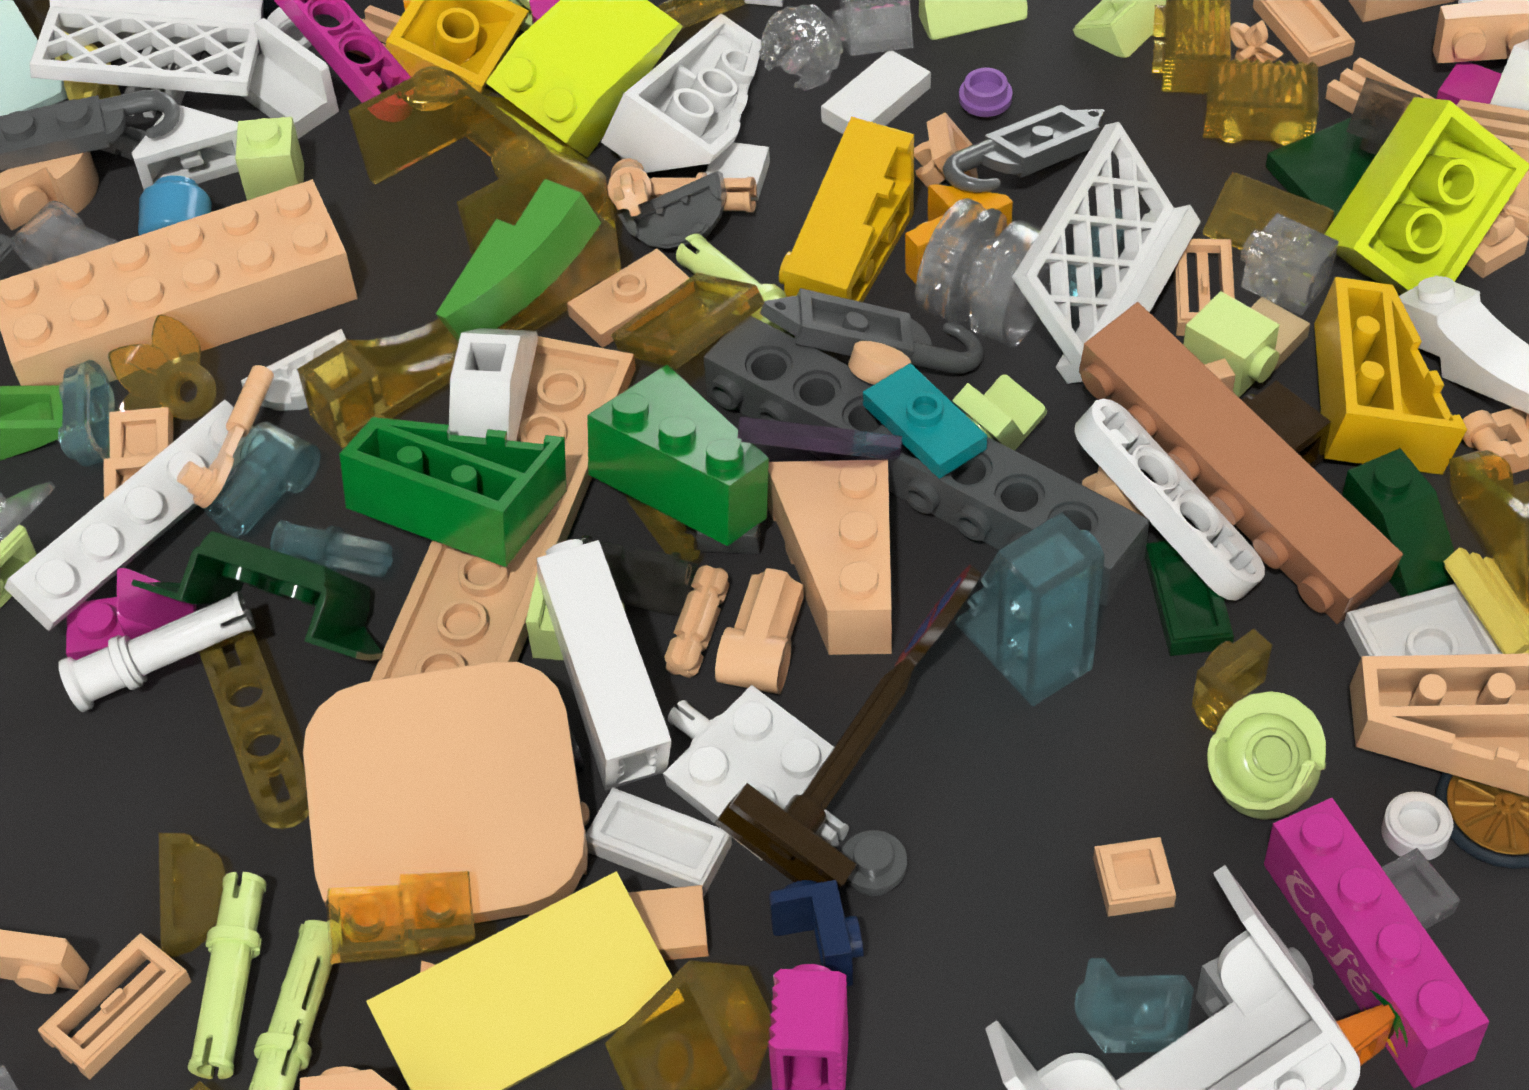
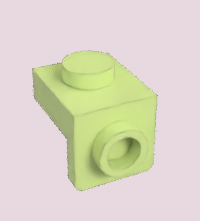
M1005 374L1001 375L984 395L967 383L952 400L987 437L1014 451L1047 414V409L1040 401Z

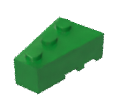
M668 365L660 368L587 415L588 475L726 546L732 544L767 518L769 458Z
M372 417L339 453L347 509L504 567L508 566L567 492L565 437L545 435L544 444L507 440V431L487 429L486 438L450 434L449 425Z

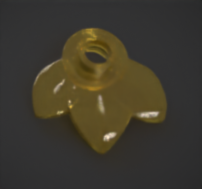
M165 315L157 316L152 330V345H127L114 349L108 354V359L116 378L130 392L123 399L117 411L168 407L173 414V418L193 420L205 415L215 402L217 394L216 383L212 374L205 367L201 366L200 342L193 331L175 318ZM192 380L197 386V395L192 401L185 402L180 396V387L184 382Z

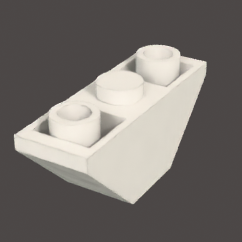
M478 328L461 333L450 377V434L486 438L487 429L507 431V440H517L538 342L537 331Z

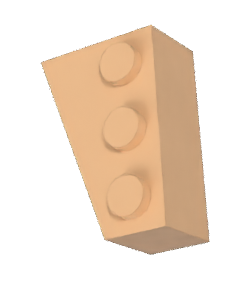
M888 460L769 462L768 509L773 521H776L785 541L791 564L795 565L803 584L804 596L828 654H892Z
M1529 653L1361 657L1350 683L1355 747L1529 797Z

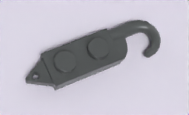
M141 90L99 99V96L96 95L78 100H67L59 104L27 111H16L0 116V170L110 147L109 143L116 140L123 133L126 126V116L154 110L163 112V120L146 130L148 138L153 139L163 136L173 130L179 122L180 108L177 101L167 93L157 90Z
M1059 105L986 134L984 141L956 151L946 159L942 169L944 177L955 188L978 193L998 189L1001 185L998 178L978 179L964 173L981 165L998 172L1017 175L1021 178L1032 175L1036 171L1091 149L1099 136L1105 110H1070L1063 105Z
M800 288L797 296L764 301L760 311V315L795 335V344L812 347L819 351H830L851 356L856 342L873 341L891 346L903 352L910 358L912 365L951 374H964L975 370L983 361L984 349L980 340L970 330L961 325L947 322L943 325V330L945 333L960 340L966 348L965 352L932 346L930 336L924 327L910 318V313Z

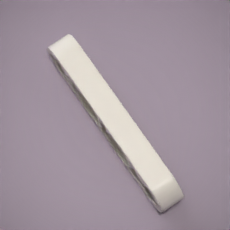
M1108 399L1096 400L1075 424V434L1081 446L1215 593L1228 600L1236 601L1242 599L1265 575V567L1261 557L1123 406ZM1141 469L1144 470L1147 474H1149L1155 481V483L1152 482L1148 477H1146L1144 473L1141 471ZM1183 515L1186 516L1189 520H1191L1196 526V528L1190 525L1183 517Z

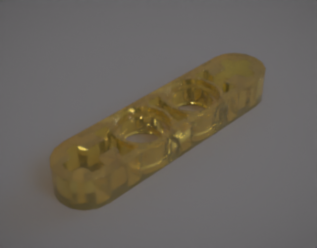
M246 630L199 651L258 816L263 823L272 828H290L303 822L309 816L305 769L253 630ZM233 643L241 665L229 669L221 647ZM252 686L263 690L259 700L250 706L237 707L229 703L231 696L243 687ZM269 734L281 738L277 749L268 755L254 756L247 752L249 744L259 736ZM280 773L291 798L282 803L277 802L269 777H274Z

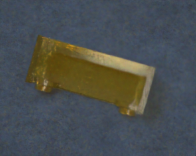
M436 66L423 68L416 72L413 77L348 110L369 180L375 185L463 137L469 139L491 157L494 173L499 179L457 202L472 256L496 219L515 226L544 179L581 192L595 214L601 212L610 201L606 176L600 169L508 99L452 71Z

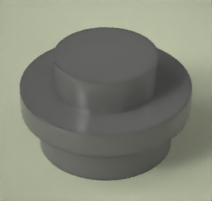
M869 830L858 833L845 843L841 851L842 854L857 864L846 882L856 891L867 896L887 894L903 880L907 871V853L903 844L895 836L884 831Z

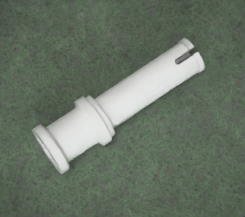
M237 591L232 593L230 597L134 639H130L127 635L123 637L117 635L108 640V647L78 660L70 656L60 660V676L70 699L79 711L85 712L94 707V700L119 689L128 687L133 691L142 687L143 682L147 681V674L246 630L255 629L254 618L249 606L244 608L242 606L246 600Z

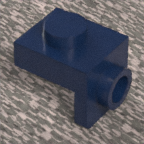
M811 880L797 881L787 885L782 890L770 892L769 907L773 935L783 936L813 930L821 966L827 967L831 971H839L845 974L847 986L853 985L852 959L864 956L863 943L857 916L844 917L836 880L821 883Z

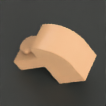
M90 151L11 168L0 173V215L11 231L59 206L71 218L81 212L91 202L98 189L99 177Z

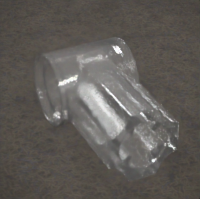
M55 200L49 201L11 239L12 247L16 254L32 269L44 267L119 242L86 227L72 209Z

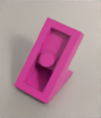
M118 568L117 597L84 601L67 616L66 655L78 660L108 647V640L117 635L122 637L127 635L130 639H134L195 612L196 604L178 601L132 586L133 579L142 582L161 581L127 568Z

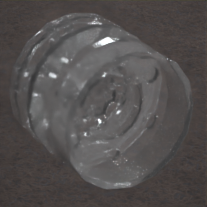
M969 198L958 200L946 211L924 251L917 274L915 291L917 307L936 317L942 315L944 319L955 325L964 323L969 319L970 329L976 334L1009 348L1019 344L1031 331L1039 316L1012 277L1042 228L1021 219L1011 222L1007 226L1006 216L1001 211L994 208L986 210L979 202ZM1044 263L1037 277L1050 295L1049 263Z

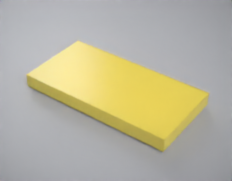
M616 871L366 1002L410 1090H507L679 998L682 993Z

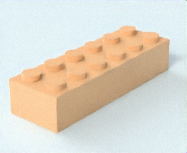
M312 179L0 280V331L20 385H61L64 398L356 300L358 297L347 253Z

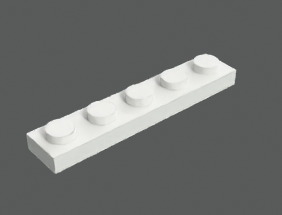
M223 400L9 577L4 588L48 631L53 629L117 574L118 568H124L197 506L193 500L194 495L187 491V487L177 482L178 474L189 461H192L201 468L204 466L210 467L217 458L228 434L226 423L234 407L228 401ZM253 426L248 436L241 437L233 454L234 463L227 479L257 455L267 442Z

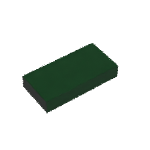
M1168 541L1147 543L1145 562L1169 656L1232 649L1234 634L1224 598L1215 593Z

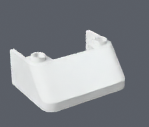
M1226 865L1213 874L1247 930L1231 940L1220 954L1218 975L1224 988L1234 1001L1118 1080H1115L1100 1060L1085 1053L1063 1055L1039 1071H1036L997 1020L985 1028L1003 1084L1008 1090H1353L1359 1079L1361 1066L1359 1057L1346 1035L1283 943Z

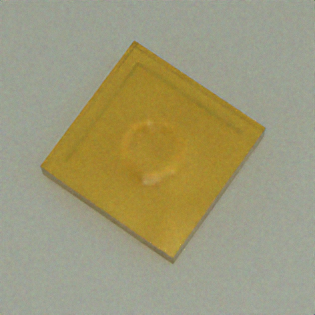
M696 273L612 333L611 337L621 352L634 354L635 358L678 369L760 309L764 304V300L755 284Z

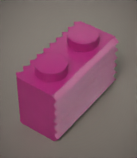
M802 964L793 969H780L773 975L771 1027L769 1028L770 1040L768 1041L772 1090H845L849 1037L846 975L839 971H831L827 967L817 964Z

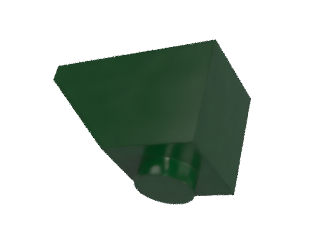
M1399 448L1349 469L1342 496L1403 553L1394 574L1389 580L1401 597H1406L1454 584L1455 582L1444 567L1445 563L1443 561L1455 551L1437 493L1402 449Z

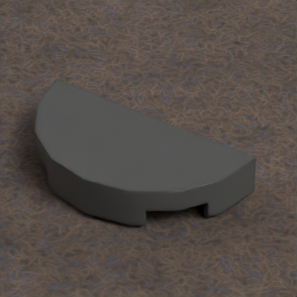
M716 171L641 204V214L631 217L629 210L618 214L630 234L651 247L671 251L677 250L681 243L686 247H691L692 245L687 242L686 237L692 234H700L704 238L707 237L722 217L726 199L723 173Z

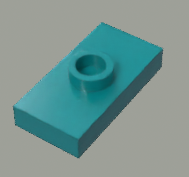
M911 363L863 391V406L939 479L987 449V435Z

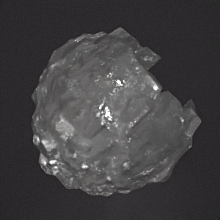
M810 4L800 5L799 7L787 6L783 10L774 13L766 24L759 53L761 60L765 61L764 67L768 71H772L775 67H782L789 74L796 73L801 78L794 83V88L807 91L827 83L830 79L831 71L838 68L840 55L843 53V46L839 29L835 27L833 20L823 13L819 7Z

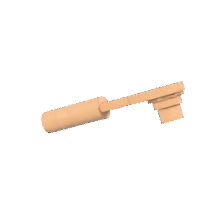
M255 365L252 367L226 423L228 434L217 458L210 467L204 466L201 468L192 461H189L178 474L177 482L188 488L187 491L194 495V503L203 509L208 507L222 490L233 466V454L241 437L248 436L274 379L273 372L265 366Z

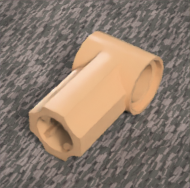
M766 568L764 572L751 576L734 628L727 627L721 637L715 666L716 682L749 688L753 685L759 691L774 694L782 692L790 665L791 636L804 598L803 584L791 578L788 572Z

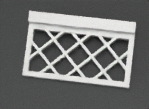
M49 0L50 8L30 61L31 78L248 96L257 56L261 54L254 23L264 18V0ZM97 41L105 45L91 52L84 48V46ZM149 46L159 50L146 56H142L137 52ZM204 50L212 55L200 61L191 57V55ZM66 53L73 57L67 61L50 60ZM119 58L127 62L121 66L106 65V63ZM174 62L181 67L177 70L160 69ZM229 67L238 76L214 74V72Z
M1120 122L1104 126L1012 277L1063 351V355L1056 368L1067 384L1083 382L1079 373V367L1086 341L1136 302H1139L1150 313L1201 222L1191 205L1177 208L1172 206ZM1112 150L1119 161L1120 179L1112 178ZM1091 186L1096 188L1097 216H1090L1088 190ZM1113 189H1121L1123 219L1115 218ZM1138 192H1140L1151 209L1149 213L1144 214L1141 221ZM1068 224H1073L1075 255H1068L1066 253L1065 228ZM1091 226L1098 227L1100 257H1093ZM1116 229H1123L1125 249L1118 259ZM1044 263H1049L1051 295H1049L1037 277ZM1067 265L1076 266L1078 297L1069 295ZM1094 267H1101L1103 286L1096 297ZM1070 306L1079 307L1080 326L1076 333L1072 328Z

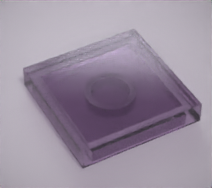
M740 417L737 438L741 439V442L891 460H896V457H900L902 436L749 417Z

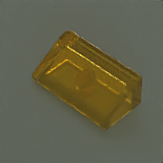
M1232 173L1225 182L1208 218L1203 235L1213 239H1231V246L1306 275L1325 247L1320 240L1333 222L1334 212L1332 209L1239 173Z

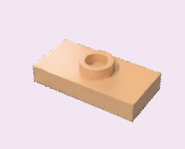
M655 249L567 302L569 317L604 348L693 293L692 280L660 250Z

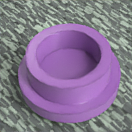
M975 69L966 76L965 81L959 88V103L970 114L980 117L996 116L1010 107L1012 103V87L1008 83L1006 76L997 69Z

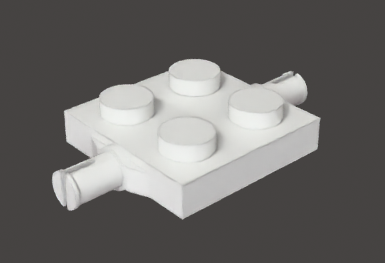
M751 685L723 714L716 716L713 720L706 718L689 705L686 700L677 703L678 709L676 707L672 708L668 716V722L675 725L693 740L690 747L663 775L669 788L712 822H715L728 802L746 783L750 784L784 810L794 795H801L834 746ZM825 809L826 820L816 834L835 848L839 845L838 838L841 841L845 839L849 826ZM753 853V854H754L756 857H758L761 861L763 860V859H761L759 856H757L755 853Z

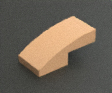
M168 407L109 412L110 458L104 459V499L173 443V414Z

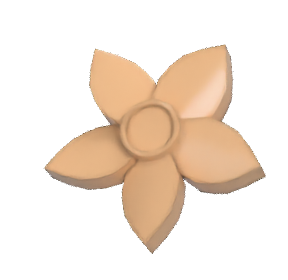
M1263 20L1251 27L1239 22L1229 26L1231 40L1238 47L1235 62L1244 66L1252 61L1259 76L1263 80L1269 78L1270 68L1268 62L1275 61L1284 53L1274 46L1267 44L1268 30Z

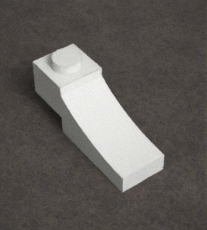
M1436 275L1422 280L1418 286L1399 296L1422 340L1419 348L1440 357L1443 378L1529 414V344L1512 333L1480 302L1479 291L1458 284L1448 277Z

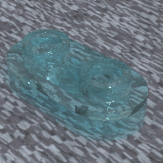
M87 360L67 367L64 371L63 382L59 385V393L63 403L62 426L58 430L59 442L66 456L72 460L75 459L84 467H90L104 462V459L110 458L109 412H114L113 391L105 372L97 362Z

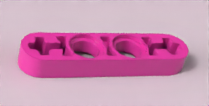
M274 0L368 111L384 120H397L408 114L415 93L414 81L345 0ZM321 14L330 15L337 19L340 25L337 27H325L317 23L313 17ZM351 50L361 51L367 54L371 61L365 64L355 63L349 60L344 53Z

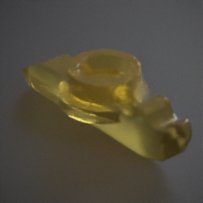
M626 494L628 503L669 558L676 563L691 564L699 558L700 550L694 549V536L684 533L686 530L685 524Z

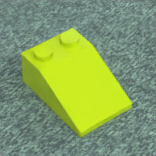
M560 0L516 39L486 81V84L564 143L588 158L603 138L623 94L653 69L683 26L648 0Z

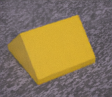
M412 0L387 38L385 47L429 99L482 93L487 85L486 81L499 65L526 21L529 10L508 0Z

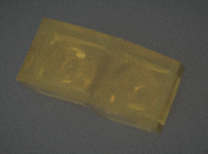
M469 871L400 874L397 885L328 888L326 909L330 964L378 960L430 952L474 941L475 938Z

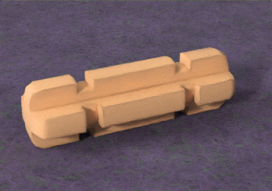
M703 565L696 571L691 584L694 590L688 593L673 632L677 636L670 640L664 656L667 662L666 670L673 675L680 674L691 678L699 671L704 657L701 651L707 649L721 611L718 605L724 602L729 589V582L727 581L729 576L722 568Z

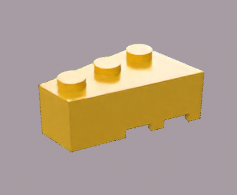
M851 116L792 251H789L782 261L779 271V283L784 285L787 297L797 296L799 289L802 288L859 302L865 300L914 215V134Z
M1335 277L1314 323L1321 414L1331 421L1324 458L1364 464L1401 448L1420 472L1443 475L1467 428L1460 414L1452 415L1440 393L1444 383L1438 371H1429L1418 350L1422 340L1396 289L1391 284Z

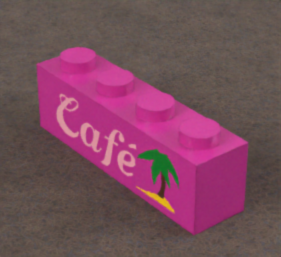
M1327 799L1273 823L1264 861L1265 868L1361 1011L1363 1012L1382 1004L1384 1006L1389 1004L1395 1019L1385 1047L1411 1086L1417 1088L1474 1061L1490 1021L1334 799Z

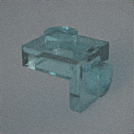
M1090 958L1084 983L1079 985L1076 992L1075 1009L1079 1022L1085 1027L1104 1053L1159 1052L1187 1033L1194 988L1184 975L1118 977L1105 958Z

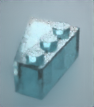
M1062 512L998 551L981 579L984 585L983 588L971 595L967 602L970 605V609L960 615L955 622L962 632L1032 706L1040 703L1093 669L1105 555L1097 539L1089 531L1079 530Z

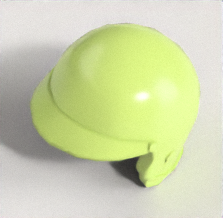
M1273 691L1250 694L1237 701L1223 716L1216 733L1210 739L1207 752L1208 769L1212 780L1227 803L1241 814L1262 820L1281 818L1298 810L1311 797L1318 785L1321 770H1325L1326 740L1322 726L1314 713L1295 697Z

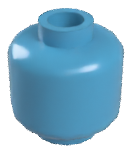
M173 175L159 178L140 195L138 233L142 235L212 212L211 198L190 178Z

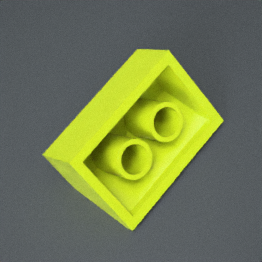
M1414 97L1320 242L1362 274L1379 283L1393 285L1401 295L1418 286L1422 280L1436 275L1448 277L1455 282L1528 171L1529 163L1450 100Z

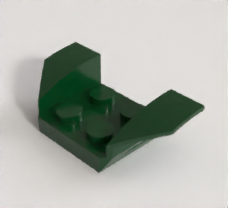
M211 531L202 540L200 547L197 546L192 551L181 583L142 582L133 579L131 584L132 586L189 604H208L230 597L232 593L241 591L243 584L246 583L255 589L280 597L287 596L315 608L304 642L361 660H378L382 657V651L370 637L364 626L369 613L371 587L325 566Z

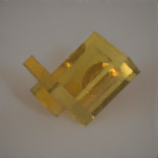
M1252 629L1235 643L1226 641L1219 645L1209 655L1205 665L1197 670L1192 707L1195 709L1201 722L1213 732L1217 731L1223 716L1237 701L1243 699L1247 694L1265 682L1272 644L1255 629Z

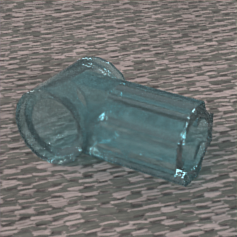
M266 421L259 423L246 436L241 447L240 462L229 473L222 490L208 507L204 508L206 515L213 519L222 531L235 538H239L241 534L247 535L286 491L296 494L302 492L310 485L316 476L321 461L319 448Z

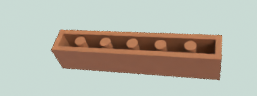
M1136 302L1084 343L1079 373L1088 391L1099 400L1108 399L1123 406L1233 526L1236 525L1253 542V547L1262 561L1273 569L1280 568L1298 586L1299 594L1309 607L1319 613L1325 612L1338 625L1346 618L1347 612L1358 608L1391 579L1403 553L1139 302Z

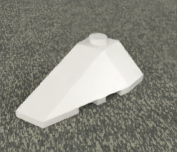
M722 13L719 14L623 94L601 143L617 153L621 159L631 158L637 160L644 167L643 171L646 173L710 164L734 142L741 125V114L748 100V89L756 71L763 42Z

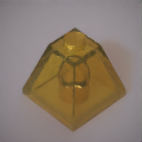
M689 960L605 1043V1046L624 1090H746L755 1082L768 1047L771 1013L748 966Z

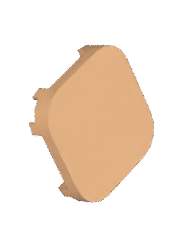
M493 661L363 682L336 692L316 710L306 728L303 749L314 872L322 899L331 918L334 917L346 931L369 940L371 946H397V936L528 914L531 916L570 896L575 891L582 875H587L588 846L567 711L558 687L540 670L520 662Z

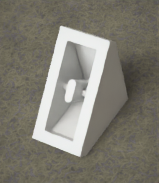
M178 105L181 113L179 122L173 130L153 139L145 136L132 152L143 189L145 190L153 185L157 179L165 176H183L199 184L239 172L235 160L238 122ZM164 114L155 123V125H157L159 122L163 120Z

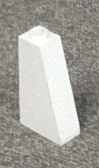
M573 539L555 544L547 549L545 556L537 558V576L605 791L610 790L612 787L616 788L662 774L668 769L671 738L600 542L597 540L583 544L582 540Z

